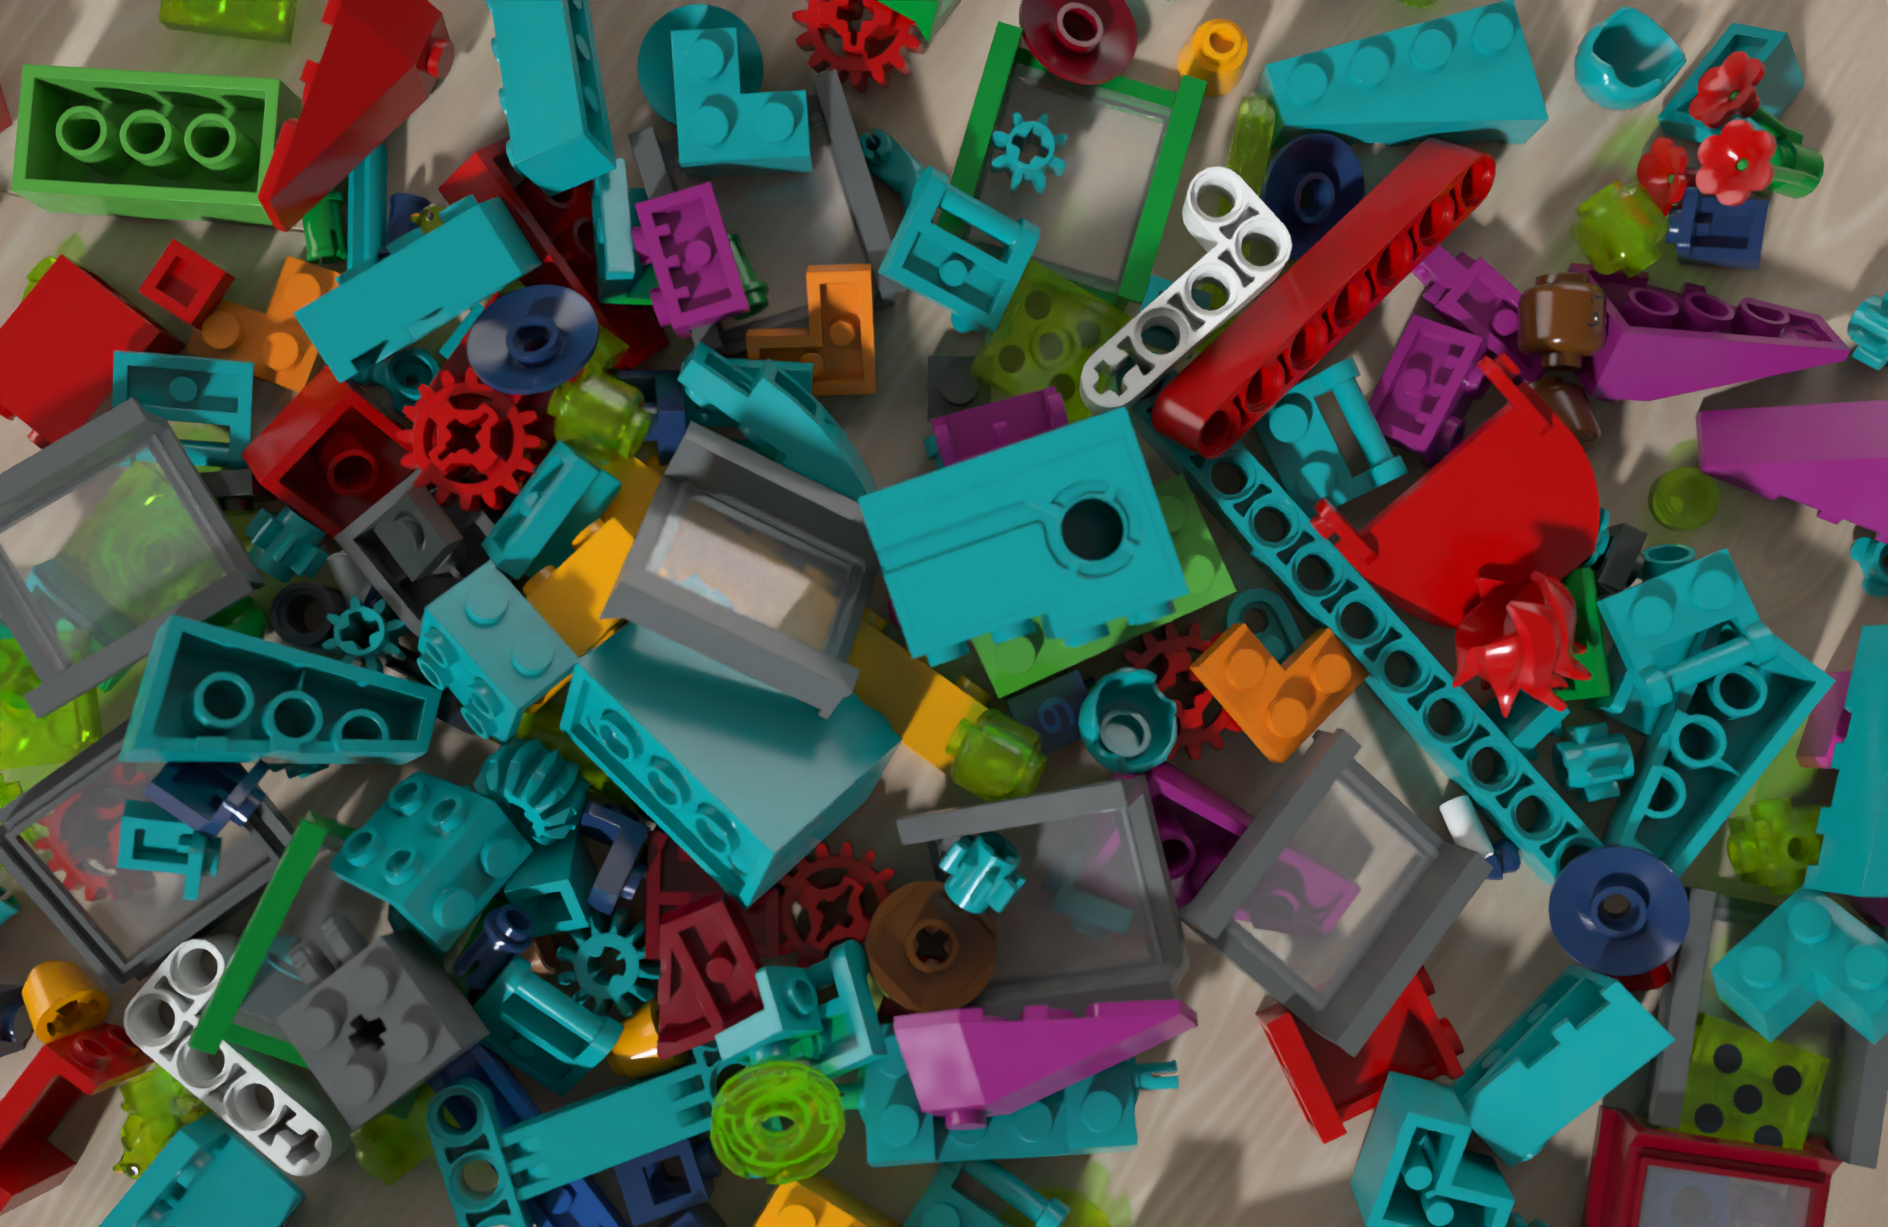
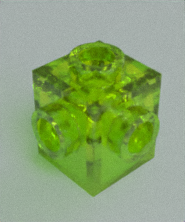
M1790 797L1771 798L1750 803L1751 814L1728 818L1731 836H1728L1726 841L1727 855L1733 869L1740 874L1741 881L1767 886L1769 894L1772 895L1795 893L1804 885L1808 865L1818 866L1824 836L1815 832L1821 807L1831 806L1803 803L1792 805Z

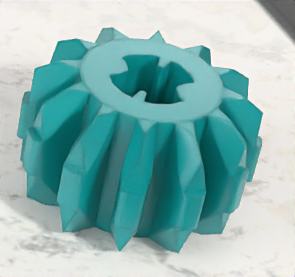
M513 737L504 746L500 745L496 752L490 754L478 770L480 774L473 782L477 790L476 793L494 800L530 845L536 840L542 845L552 846L558 839H564L570 829L574 830L583 817L584 808L590 801L586 795L590 784L586 778L577 774L579 765L576 762L566 761L561 757L559 748L554 751L547 749L536 738L527 743L523 739Z
M624 906L616 910L612 923L606 913L597 909L591 912L590 927L568 931L570 937L577 945H563L558 948L556 954L562 961L574 964V968H570L558 975L559 984L569 985L577 981L581 989L573 995L572 999L582 1005L591 996L596 997L594 1013L600 1018H604L609 1014L613 1001L617 1010L622 1016L626 1017L635 1011V997L648 1003L657 995L654 985L648 979H659L661 962L645 959V940L643 936L646 934V917L631 929L629 928L631 919L630 908ZM615 948L620 951L616 960L624 958L626 967L612 976L605 972V969L609 966L608 963L601 966L600 956Z

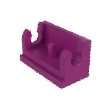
M1055 386L930 419L943 468L1069 425L1061 394H1057Z

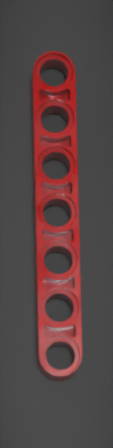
M1437 136L1429 137L1423 141L1164 387L1157 396L1152 409V426L1156 432L1207 459L1218 458L1224 454L1485 200L1493 186L1496 175L1494 158L1488 153Z

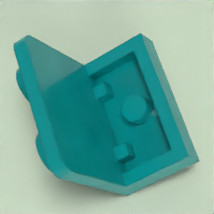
M491 560L425 607L417 648L420 655L417 659V664L420 670L437 689L443 690L448 687L464 705L461 708L464 719L480 737L487 739L492 736L501 746H504L511 738L515 737L525 709L574 672L576 661L579 660V657Z
M417 771L398 783L390 792L388 799L362 828L356 830L346 839L342 849L331 861L330 868L340 879L394 905L430 945L446 953L534 849L494 800L424 771Z

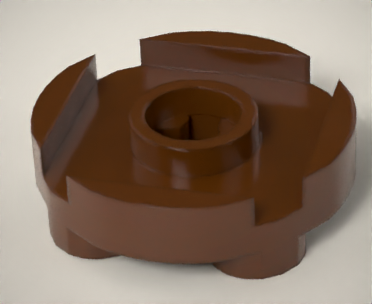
M945 881L911 882L892 892L878 906L871 917L863 945L869 973L882 994L901 1008L918 1013L955 1010L966 1005L983 991L994 973L997 949L995 937L997 934L994 920L989 910L987 909L982 914H975L959 907L947 895L944 888ZM921 929L928 935H932L940 930L946 936L947 940L941 948L947 957L941 964L932 958L924 963L917 958L915 953L920 945L915 936Z

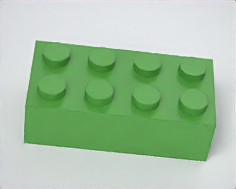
M23 64L11 191L42 209L53 213L273 226L257 196L283 124L289 118H300L303 110L302 100L280 79Z
M1183 473L1153 486L1190 593L1172 599L1176 612L1141 625L1134 624L1129 626L1126 616L1108 621L1106 623L1111 635L1071 648V646L1066 647L1063 638L1056 640L1046 639L1039 616L1032 618L1036 631L1003 643L994 644L990 632L972 638L970 641L996 699L1237 592Z

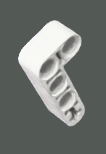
M1218 166L1206 168L1198 173L1189 185L1183 205V223L1189 233L1208 253L1099 348L1085 363L1080 380V394L1085 406L1094 414L1100 415L1124 406L1126 410H1129L1272 284L1288 261L1292 243L1291 236L1285 225L1246 182L1231 169ZM1210 192L1221 194L1229 202L1231 212L1222 217L1207 216L1199 208L1197 198ZM1250 240L1265 242L1273 251L1274 262L1260 267L1252 265L1244 258L1241 245ZM1201 283L1215 284L1225 295L1226 303L1218 310H1204L1195 304L1192 299L1191 290ZM1152 326L1166 327L1174 334L1177 347L1168 354L1158 355L1151 353L1143 345L1141 334ZM1127 348L1135 366L1125 374L1120 387L1122 395L1118 396L1111 390L1100 395L1096 392L1099 381L1097 373L1102 371L1108 377L1114 376L1126 364L1128 354L1122 349ZM1140 369L1147 373V375L1142 376Z
M216 932L182 942L169 954L130 1001L124 1015L126 1034L135 1045L281 1169L293 1176L305 1177L317 1173L347 1151L352 1142V1128L334 1102L287 1061L223 1040L220 1048L223 1051L225 1062L223 1069L219 1070L210 1063L206 1052L188 1047V1040L240 938L232 933ZM204 949L211 952L216 958L218 969L214 979L206 976L202 971L200 960ZM162 1000L169 1003L174 1010L175 1024L172 1029L165 1026L160 1019L159 1006ZM257 1084L268 1087L272 1092L275 1101L273 1111H267L257 1102L255 1096ZM293 1113H296L295 1117L286 1122V1124L288 1125V1127H286L283 1124V1120L290 1117ZM312 1130L316 1131L319 1135L314 1145L315 1148L309 1143L314 1134Z

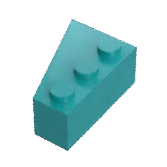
M473 194L457 201L438 214L444 223L443 225L426 235L420 227L406 233L386 246L391 254L389 257L375 265H372L369 259L355 265L335 278L339 285L338 287L293 313L339 383L390 358L543 265L500 196L478 203Z
M1571 963L1464 1070L1465 1075L1455 1079L1450 1086L1453 1087L1473 1127L1471 1130L1473 1135L1493 1155L1512 1168L1520 1161H1527L1538 1154L1548 1139L1676 1039L1617 980Z

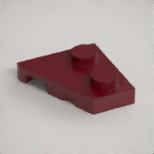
M658 830L648 832L645 959H661L659 956V940L663 914L724 890L670 836ZM771 887L747 910L742 908L727 893L758 958H780V891Z
M725 889L663 914L659 940L661 971L658 980V1004H660L659 1035L657 1039V1055L661 1061L715 1040V1035L765 1009L755 976L756 971L763 968Z

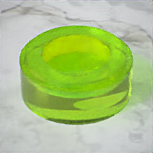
M1679 467L1661 474L1652 483L1648 493V507L1651 515L1657 523L1671 531H1688L1707 524L1714 517L1719 506V491L1716 483L1709 475L1700 472V469L1695 467Z

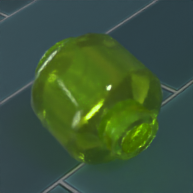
M1616 179L1573 209L1578 218L1571 226V235L1599 274H1612L1622 268L1628 278H1630L1663 256L1656 245L1667 237L1670 231V224L1643 185L1629 183L1623 186Z
M592 368L582 372L573 382L567 381L557 386L550 399L547 411L548 415L555 418L554 435L557 442L562 441L585 458L606 466L614 465L622 457L631 460L640 449L652 420V413L645 410V397L642 391L600 370Z
M997 709L984 711L974 722L963 718L954 729L945 749L947 754L954 757L951 766V776L954 783L986 802L1032 794L1049 759L1048 755L1041 752L1042 738L1039 732Z

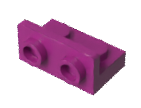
M711 182L635 204L641 225L632 227L631 235L641 264L644 266L653 263L659 287L649 289V293L661 327L671 324L680 340L692 337L690 333L692 329L751 312Z
M1414 314L1412 315L1368 401V405L1387 444L1419 455L1423 465L1430 469L1461 444L1466 430V421L1463 419L1473 399L1481 400L1491 384V381L1476 365L1484 356L1487 355L1489 357L1484 338Z

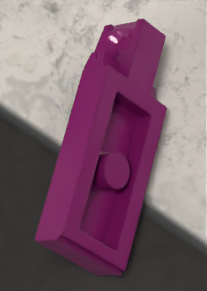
M1439 244L1411 271L1428 288L1422 296L1429 304L1433 305L1432 309L1455 329L1484 338L1489 358L1492 361L1502 352L1513 361L1521 371L1511 380L1517 386L1524 380L1528 384L1540 380L1547 372L1541 370V359L1531 358L1523 354L1517 345L1518 300L1521 293L1481 256L1474 260L1466 253L1461 252L1454 258Z

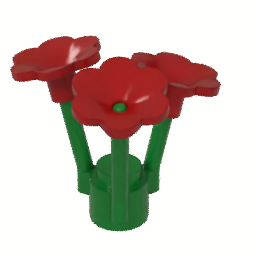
M1737 51L1729 55L1721 66L1709 69L1701 77L1697 85L1699 94L1692 100L1689 106L1690 116L1697 121H1702L1710 129L1723 126L1732 115H1737L1741 119L1728 122L1720 135H1711L1703 140L1698 149V159L1702 165L1699 170L1694 167H1686L1688 158L1684 147L1675 146L1671 138H1657L1653 142L1650 153L1644 154L1638 162L1637 179L1639 185L1635 193L1638 208L1647 209L1651 218L1663 219L1669 214L1672 204L1678 203L1682 199L1686 186L1697 187L1704 194L1716 195L1721 204L1732 207L1744 203L1750 193L1767 196L1771 192L1798 199L1813 192L1820 183L1824 172L1822 155L1817 150L1802 146L1803 133L1801 131L1785 126L1760 106V98L1757 96L1756 86L1764 77L1766 68L1764 63L1756 58L1751 59L1744 51ZM1750 118L1766 131L1755 130L1752 123L1742 119Z

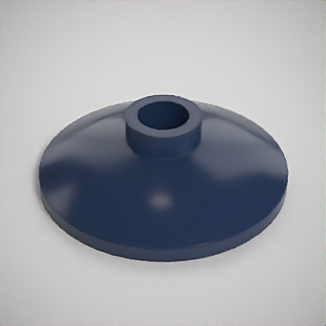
M1326 133L1300 135L1289 141L1277 152L1263 177L1259 198L1285 225L1291 236L1292 249L1289 259L1298 261L1364 198L1365 186L1362 168L1357 156L1347 143L1336 136Z
M549 284L527 286L501 296L482 311L469 332L467 356L475 374L489 387L508 394L526 395L540 393L567 382L586 366L598 344L599 323L590 303L576 291L563 286Z
M1610 845L1591 849L1571 860L1558 874L1549 896V919L1558 943L1576 962L1601 974L1632 976L1651 971L1665 963L1676 953L1688 931L1690 907L1687 894L1680 879L1664 861L1647 851L1635 847ZM1614 894L1623 895L1629 900V905L1621 913H1611L1603 907L1607 897Z

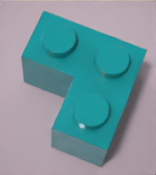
M736 27L671 31L679 163L687 178L813 172L810 111L806 90L745 93L743 48Z
M1801 886L1711 968L1718 998L1770 1043L1818 999L1873 1045L1888 1033V943L1821 891L1804 889Z
M1389 1071L1350 1181L1366 1227L1506 1226L1515 1199L1492 1156L1464 1150L1473 1127L1452 1086Z

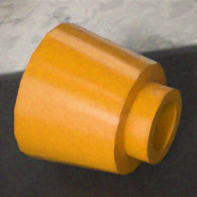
M1216 18L1202 24L1186 40L1178 54L1177 69L1180 78L1182 79L1184 74L1208 81L1204 97H1218L1232 91L1238 86L1245 71L1248 42L1243 30L1228 19Z
M54 959L39 964L28 974L22 989V998L36 1037L43 1044L99 1025L105 1019L110 1008L108 996L76 963L71 961Z
M654 997L619 1022L624 1026V1030L612 1050L605 1057L609 1067L617 1076L621 1077L626 1074L629 1078L637 1080L683 1065L687 1061L688 1050L662 1061L657 1055L660 1009L657 997Z

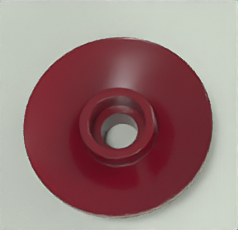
M1022 0L1020 3L1019 25L1023 28L1022 36L1027 47L1045 68L1065 80L1085 85L1109 82L1124 72L1135 55L1138 41L1137 28L1134 17L1124 0Z

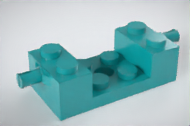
M894 1023L880 1024L888 1055L861 1066L858 1082L827 1084L834 1096L844 1095V1097L835 1098L838 1110L859 1109V1113L866 1126L867 1161L872 1168L1133 1151L1138 1146L1135 1106L1139 1091L1178 1090L1179 1088L1178 1075L1151 1076L1175 1074L1178 1071L1176 1060L1137 1064L1136 1058L1133 1056L1011 1114L987 1116L986 1127L971 1130L947 1129L946 1120L921 1110L894 1031ZM818 1085V1095L820 1097L827 1096L824 1090ZM822 1098L823 1110L831 1111L829 1099Z

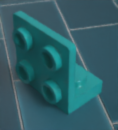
M211 1112L179 1129L98 1227H283L304 1202L306 1193Z

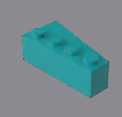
M1503 0L1266 64L1254 89L1270 149H1281L1292 139L1307 133L1331 134L1343 140L1350 147L1357 143H1385V147L1409 146L1412 142H1423L1429 137L1435 136L1461 145H1472L1475 141L1502 140V144H1525L1549 120L1514 0Z
M172 614L156 632L118 762L257 763L261 759L266 763L404 765L428 752L442 690Z
M1728 620L1698 632L1686 659L1735 639V634ZM1773 634L1779 650L1776 658L1760 665H1753L1749 661L1673 693V700L1664 705L1651 736H1646L1634 762L1633 778L1626 781L1622 789L1621 796L1618 798L1600 839L1601 843L1604 846L1622 845L1647 851L1664 861L1680 878L1836 680Z
M1888 624L1862 626L1844 708L1852 716L1847 736L1842 743L1835 744L1830 767L1839 770L1831 807H1821L1815 833L1824 836L1818 866L1808 865L1803 885L1804 889L1860 897H1888Z

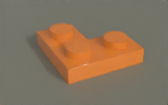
M287 255L266 314L221 299L214 312L204 320L202 329L199 330L194 327L185 352L194 357L255 362L254 378L300 393L322 370L325 361L293 313L338 287L339 285L335 278L341 275V273Z
M872 264L808 265L806 281L809 327L748 329L746 334L747 359L767 360L769 358L772 361L814 363L813 396L876 394L877 372Z
M1244 622L1232 624L1189 667L1271 763L1283 764L1369 676L1329 627L1317 628L1280 665Z

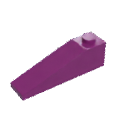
M1571 263L1567 272L1589 275L1590 284L1600 287L1606 293L1607 321L1605 346L1594 355L1582 357V368L1573 370L1582 383L1584 390L1591 397L1604 402H1616L1619 399L1652 401L1845 361L1851 351L1818 314L1749 297L1741 299L1737 307L1729 305L1713 295L1706 294L1704 286L1684 282L1680 292L1648 285V272L1627 267Z

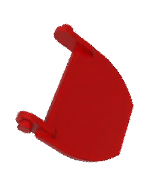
M1504 352L1493 361L1486 355L1476 363L1483 374L1509 401L1503 408L1360 531H1357L1324 497L1314 505L1318 513L1309 520L1311 525L1325 540L1335 532L1340 536L1341 539L1334 546L1388 601L1420 620L1445 628L1457 630L1464 616L1480 604L1481 596L1475 581L1476 577L1501 579L1520 585L1533 571L1553 575L1560 581L1594 553L1597 543L1600 505L1597 483L1591 464L1576 437L1526 380L1517 387L1511 380L1521 371Z

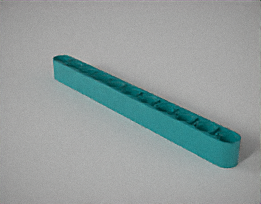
M1129 355L1125 366L1112 379L1110 390L1118 396L1122 395L1120 387L1125 374L1135 366ZM1175 369L1157 384L1156 395L1151 398H1141L1127 410L1132 426L1176 475L1183 473L1191 492L1314 629L1328 627L1369 674L1363 681L1367 688L1464 795H1469L1473 806L1499 835L1513 842L1520 858L1540 880L1549 886H1553L1555 879L1561 872V855L1568 847L1574 845L1578 852L1582 854L1591 849L1604 846L1461 686L1456 688L1452 686L1454 678L1336 547L1315 530L1309 522V517L1239 440L1218 458L1207 459L1156 432L1151 420L1153 405L1164 387L1179 374ZM1227 464L1237 470L1240 475L1241 485L1236 494H1225L1215 488L1211 480V471L1214 465ZM1267 510L1273 512L1281 520L1283 532L1278 542H1268L1258 536L1254 527V519L1258 511ZM1303 557L1317 560L1324 569V583L1317 591L1306 588L1298 578L1297 568ZM1348 604L1358 606L1363 610L1367 618L1366 631L1358 639L1345 633L1341 626V614ZM1392 652L1400 653L1409 663L1410 672L1408 679L1399 687L1392 684L1385 675V661ZM1439 699L1445 702L1452 712L1451 726L1441 735L1431 728L1428 721L1429 708ZM1486 748L1494 758L1495 768L1491 777L1482 783L1473 773L1472 761L1477 751ZM1529 796L1537 805L1538 815L1532 827L1523 830L1517 822L1516 810L1521 800Z

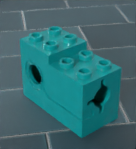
M1125 406L857 498L912 659L926 654L930 667L970 654L966 640L990 632L993 643L999 644L1036 631L1032 618L1036 616L1040 618L1046 639L1056 640L1063 638L1066 647L1071 646V648L1111 635L1106 623L1108 621L1126 616L1129 626L1134 624L1141 625L1176 612L1172 599L1190 594Z
M692 575L680 584L732 609L730 603L723 595L707 588L695 575ZM632 621L576 661L559 727L745 910L755 903L869 798L902 741V738L893 731L886 717L879 711L869 708L853 692L848 698L843 697L830 716L825 719L818 716L819 708Z

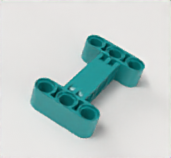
M715 1039L692 1048L695 1057L688 1059L683 1065L629 1081L505 1128L502 1127L493 1097L484 1084L476 1079L467 1077L454 1079L444 1085L429 1102L425 1117L427 1130L458 1227H492L496 1225L534 1227L526 1199L718 1127L717 1110L723 1093L716 1086L718 1074L726 1066L736 1063L745 1065L751 1071L756 1069L752 1068L750 1061H722ZM763 1074L754 1076L748 1091L741 1096L729 1097L724 1110L736 1112V1125L741 1134L748 1130L744 1120L746 1106L753 1097L766 1090ZM454 1095H463L470 1098L477 1107L478 1118L476 1123L467 1128L452 1126L444 1116L443 1106L445 1100ZM768 1096L757 1101L751 1112L753 1126L766 1128L773 1134V1137L785 1136L774 1101H769ZM724 1114L725 1129L731 1140L738 1145L739 1137L733 1129L731 1114ZM723 1140L731 1164L743 1176L755 1179L767 1177L777 1171L781 1165L759 1163L744 1158L733 1151ZM786 1141L773 1142L772 1148L762 1158H785L787 1151ZM474 1160L488 1161L498 1172V1185L489 1191L483 1192L472 1189L464 1179L463 1170L465 1165Z

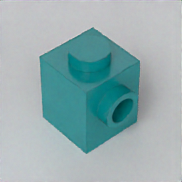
M578 827L574 830L570 829L564 839H558L552 846L542 845L535 840L530 845L534 850L506 882L504 892L510 905L519 907L530 916L535 927L532 938L589 927L592 907L586 904L597 879V871L581 833L578 831Z

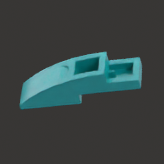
M699 340L686 358L677 379L686 386L685 392L695 403L706 410L717 412L720 409L740 423L739 428L741 432L756 445L764 449H771L772 446L778 449L776 463L859 503L858 497L878 491L866 464L845 431L824 406L794 378L782 370L781 367L768 358L753 378Z

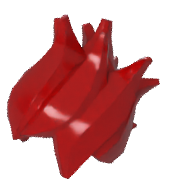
M1533 571L1520 585L1501 579L1476 577L1475 581L1481 596V602L1464 616L1457 627L1454 637L1457 672L1452 686L1456 688L1475 675H1479L1482 678L1481 689L1483 691L1493 689L1504 718H1507L1511 712L1520 688L1559 712H1563L1568 705L1552 689L1562 691L1568 687L1567 682L1561 676L1575 680H1589L1591 678L1589 670L1579 663L1574 654H1584L1586 646L1574 640L1577 613L1573 596L1567 587L1553 575Z

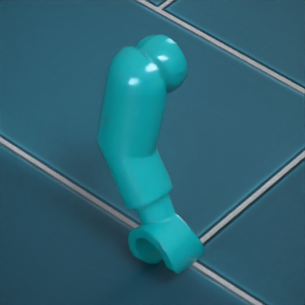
M872 128L871 136L865 131L859 138L868 170L900 196L905 215L912 201L911 196L914 186L925 168L885 131Z

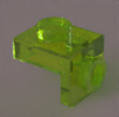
M428 1083L424 1084L407 1120L386 1113L350 1133V1138L356 1145L355 1155L361 1167L370 1176L381 1178L388 1187L434 1152L426 1126L425 1115L429 1102L436 1094ZM444 1105L443 1111L447 1122L454 1127L461 1128Z

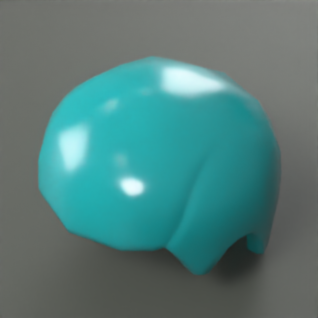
M1122 667L1103 676L1094 685L1080 707L1078 728L1081 740L1087 751L1108 771L1119 773L1123 776L1140 775L1163 763L1177 741L1175 716L1177 704L1167 699L1156 686V674L1149 670Z

